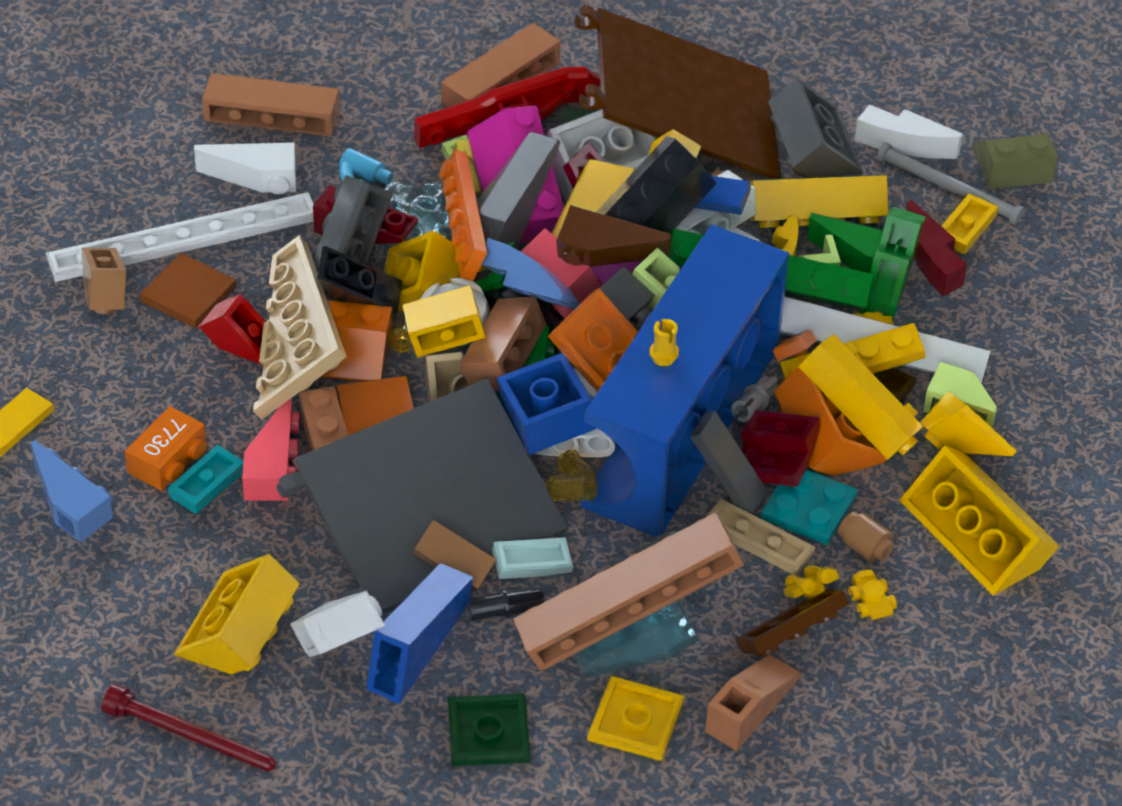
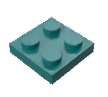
M806 469L798 487L777 486L761 513V519L828 546L856 499L858 489Z

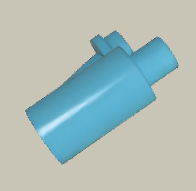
M351 148L346 149L341 156L339 173L342 181L345 175L353 178L357 176L361 178V181H368L372 184L380 181L389 185L393 180L394 174L385 170V164Z

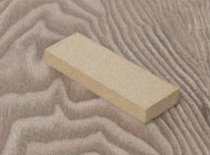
M720 499L707 515L709 516L715 512L718 514L735 545L793 575H797L815 553V546L723 499Z

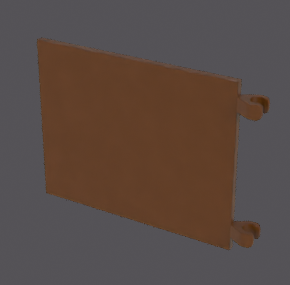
M582 5L580 13L585 18L576 15L574 17V24L581 30L597 29L601 90L593 84L586 86V94L592 97L580 95L579 104L582 108L587 110L602 109L603 118L657 138L674 129L701 146L699 153L768 178L781 177L775 127L771 119L773 113L768 103L771 100L767 70L602 8H598L595 11L589 5Z

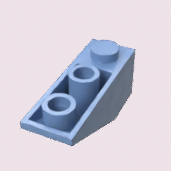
M36 440L31 442L34 465L54 522L81 543L113 518L111 495L104 487L96 486L89 481L80 469L70 467L62 461L53 449H46Z

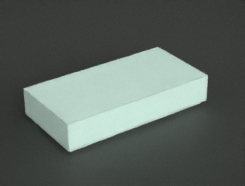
M566 537L498 541L493 543L492 553L493 557L497 559L495 565L499 579L542 577L570 573L573 570Z

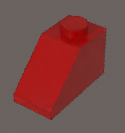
M241 293L216 304L199 325V328L219 349L262 365L259 362L263 327L266 321Z

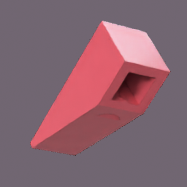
M292 398L276 410L244 451L242 477L244 500L288 501V497L283 498L280 496L276 486L279 484V479L282 476L296 472V467L289 466V461H293L294 458L298 457V439H290V434H299L300 413L293 412Z

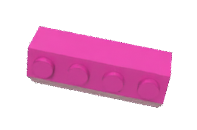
M537 105L505 108L467 132L481 193L484 192L529 132L544 135ZM552 165L521 242L532 241L544 228L552 233L564 209Z

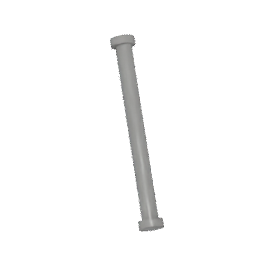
M884 143L878 151L877 161L881 163L884 161L889 162L964 198L970 193L998 206L997 213L1009 218V222L1014 225L1024 215L1025 207L1019 204L1016 206L1008 204L892 150V146Z

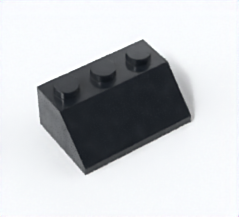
M666 136L596 213L666 232L676 228L717 183L703 165L678 140Z

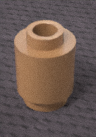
M851 512L845 517L838 529V535L843 538V543L870 563L875 562L877 559L884 561L893 551V533L865 513Z

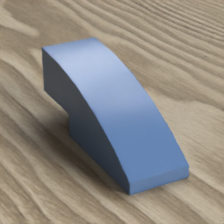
M491 238L487 239V255L481 265L496 274L506 276L503 282L504 286L518 294L528 297L535 296L536 299L576 309L580 303L570 289L540 262L505 243Z

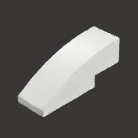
M869 104L857 119L854 141L880 149L884 143L892 146V150L907 156L957 159L960 154L963 133L905 109L899 116H896Z

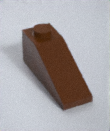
M572 205L569 207L556 240L558 257L576 266L583 264L594 267L645 260L656 248L667 257L671 253V234Z

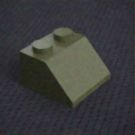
M1049 134L972 142L971 144L989 189L1053 182L1058 155Z

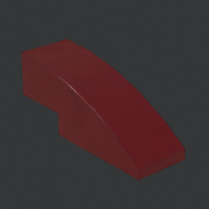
M913 200L908 201L906 211L926 217L914 260L929 283L942 296H945L964 286L967 263L954 253L956 239Z

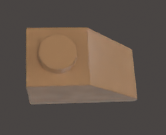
M82 248L84 295L89 310H94L100 314H111L115 310H124L126 269L117 249Z

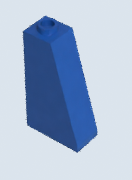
M440 563L384 621L385 625L375 630L366 690L398 704L402 702L468 606V597H470L473 583L472 576Z

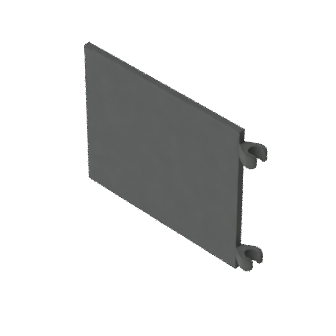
M487 378L294 458L293 463L298 472L282 476L279 479V484L276 486L280 496L283 498L293 495L304 487L307 488L358 586L357 589L342 593L339 599L367 591L369 596L376 599L382 611L402 603L435 569L432 565L412 554L433 520L492 557L494 542L547 539L568 529Z

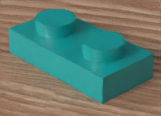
M216 445L168 487L169 497L194 514H197L243 474L244 461L221 446Z

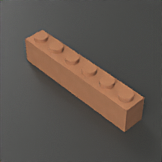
M715 512L706 518L697 520L687 528L663 538L660 542L629 556L626 560L609 569L598 572L590 579L571 589L562 591L552 599L528 609L513 620L527 654L539 670H544L744 566V563L729 532Z

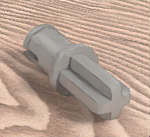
M764 375L757 383L747 386L743 391V396L731 406L733 416L735 417L742 411L743 414L737 420L746 422L750 420L755 411L765 409L769 404L770 398L775 395L774 390L778 387L776 384L778 379L775 376L769 378Z

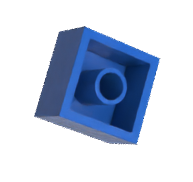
M563 353L497 377L501 404L529 455L596 429V427L584 422V412L592 399Z

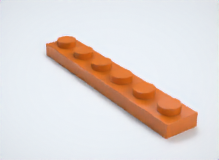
M455 149L450 160L446 159L443 162L439 177L443 183L442 194L445 195L446 199L445 210L448 211L449 215L448 226L452 231V245H454L456 253L455 262L458 264L460 277L473 281L487 255V249L467 153Z

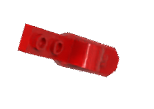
M578 66L562 67L489 90L476 99L416 117L414 140L417 146L422 148L428 145L439 144L444 140L460 135H467L470 129L505 108L537 105L540 121L542 122L559 105L579 103L580 95L592 97L586 94V86L593 84L600 89L601 81L599 76L587 67Z

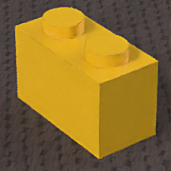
M471 285L402 305L408 334L417 358L486 338Z

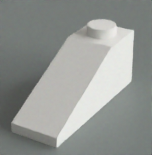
M295 143L194 145L197 172L262 193L272 192L273 194L280 195L286 192H296Z

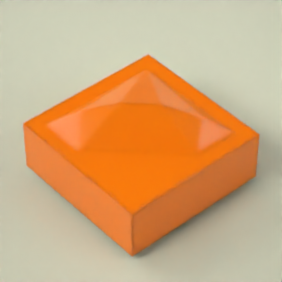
M808 329L780 342L774 348L773 353L778 362L788 357L802 356L817 340L812 330Z

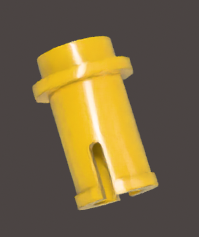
M661 319V331V323L657 321L654 324V343L650 346L649 355L655 364L669 366L679 356V349L676 345L678 326L673 320Z

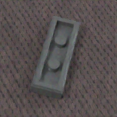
M716 411L705 412L690 438L734 504L755 515L768 494V490Z

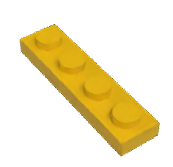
M915 323L850 341L859 351L855 356L872 374L926 358L925 349ZM809 354L780 362L784 380Z

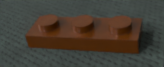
M825 589L820 594L807 598L737 637L735 640L743 653L757 654V657H764L777 651V645L786 639L794 640L808 633L807 628L811 625L825 623L838 616L837 611L849 605V602L843 590Z

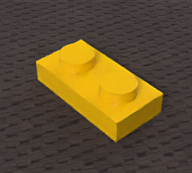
M970 193L964 198L941 225L956 239L955 251L965 255L996 218L998 206Z

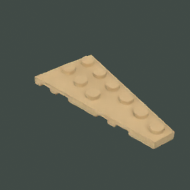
M300 235L272 255L269 285L273 288L272 298L266 302V310L270 313L268 321L264 322L259 362L263 365V373L261 377L257 378L256 389L260 392V398L254 402L253 412L261 420L297 393L309 388L316 379L328 370L336 368L347 357L323 287L317 281L318 272L309 246Z

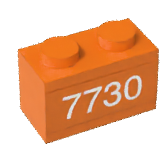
M169 406L124 451L127 473L162 491L170 482L174 483L183 475L185 467L193 459L198 460L203 456L207 447L204 424Z

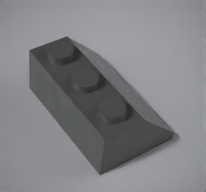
M798 78L768 101L773 113L771 119L781 134L779 138L780 143L790 158L788 164L797 175L803 174L807 178H828L863 173L839 109L835 104Z
M345 175L344 180L336 188L334 195L335 204L332 212L327 215L323 222V236L319 246H316L311 254L317 272L323 246L332 248L367 264L393 193Z

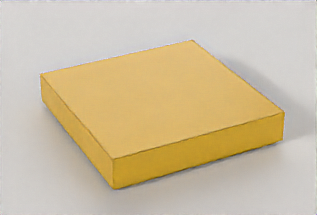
M610 676L587 740L662 761L685 696Z

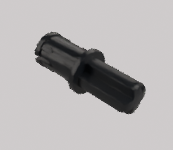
M539 587L506 592V589H501V593L468 597L472 621L505 616L508 619L510 614L526 612L528 609L545 602L543 591Z

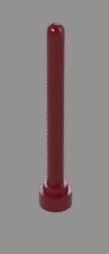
M113 683L104 695L101 711L118 718L119 715L127 717L129 714L264 771H272L276 767L274 757L135 700V696L130 694V689Z

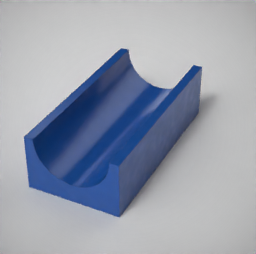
M710 225L584 412V422L604 432L617 445L580 501L581 508L654 537L663 534L707 464L690 438L695 427L705 412L716 411L728 430L735 419L731 412L732 404L743 396V391L747 386L759 381L774 357L773 350L780 341L789 252L715 225ZM661 319L673 320L678 326L676 345L679 349V356L669 366L655 364L649 355L650 346L654 343V324L659 321L661 323V331Z

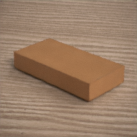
M434 520L412 553L435 568L441 563L472 576L471 590L477 592L497 560Z

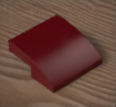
M755 411L741 433L744 443L741 451L762 483L798 487L809 465L821 425L820 418Z

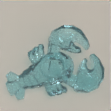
M396 181L386 185L384 190L393 193L388 207L419 218V222L415 226L420 233L418 236L434 230L447 238V234L440 232V226L448 225L449 223L448 211L445 210L446 199L445 195L442 194L443 183L421 185L420 194L422 195L414 200L413 185Z

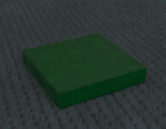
M525 694L448 697L451 766L530 763Z

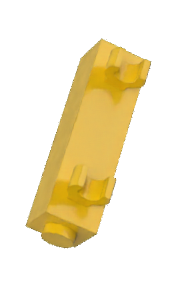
M835 334L831 335L820 343L798 367L887 460L897 452L904 456L918 442L914 436L923 428L915 418L918 412L909 402L903 406L855 356L859 351L850 341L843 344Z

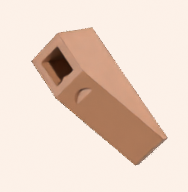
M768 655L729 679L708 703L705 732L738 751L799 680L802 673L772 655Z

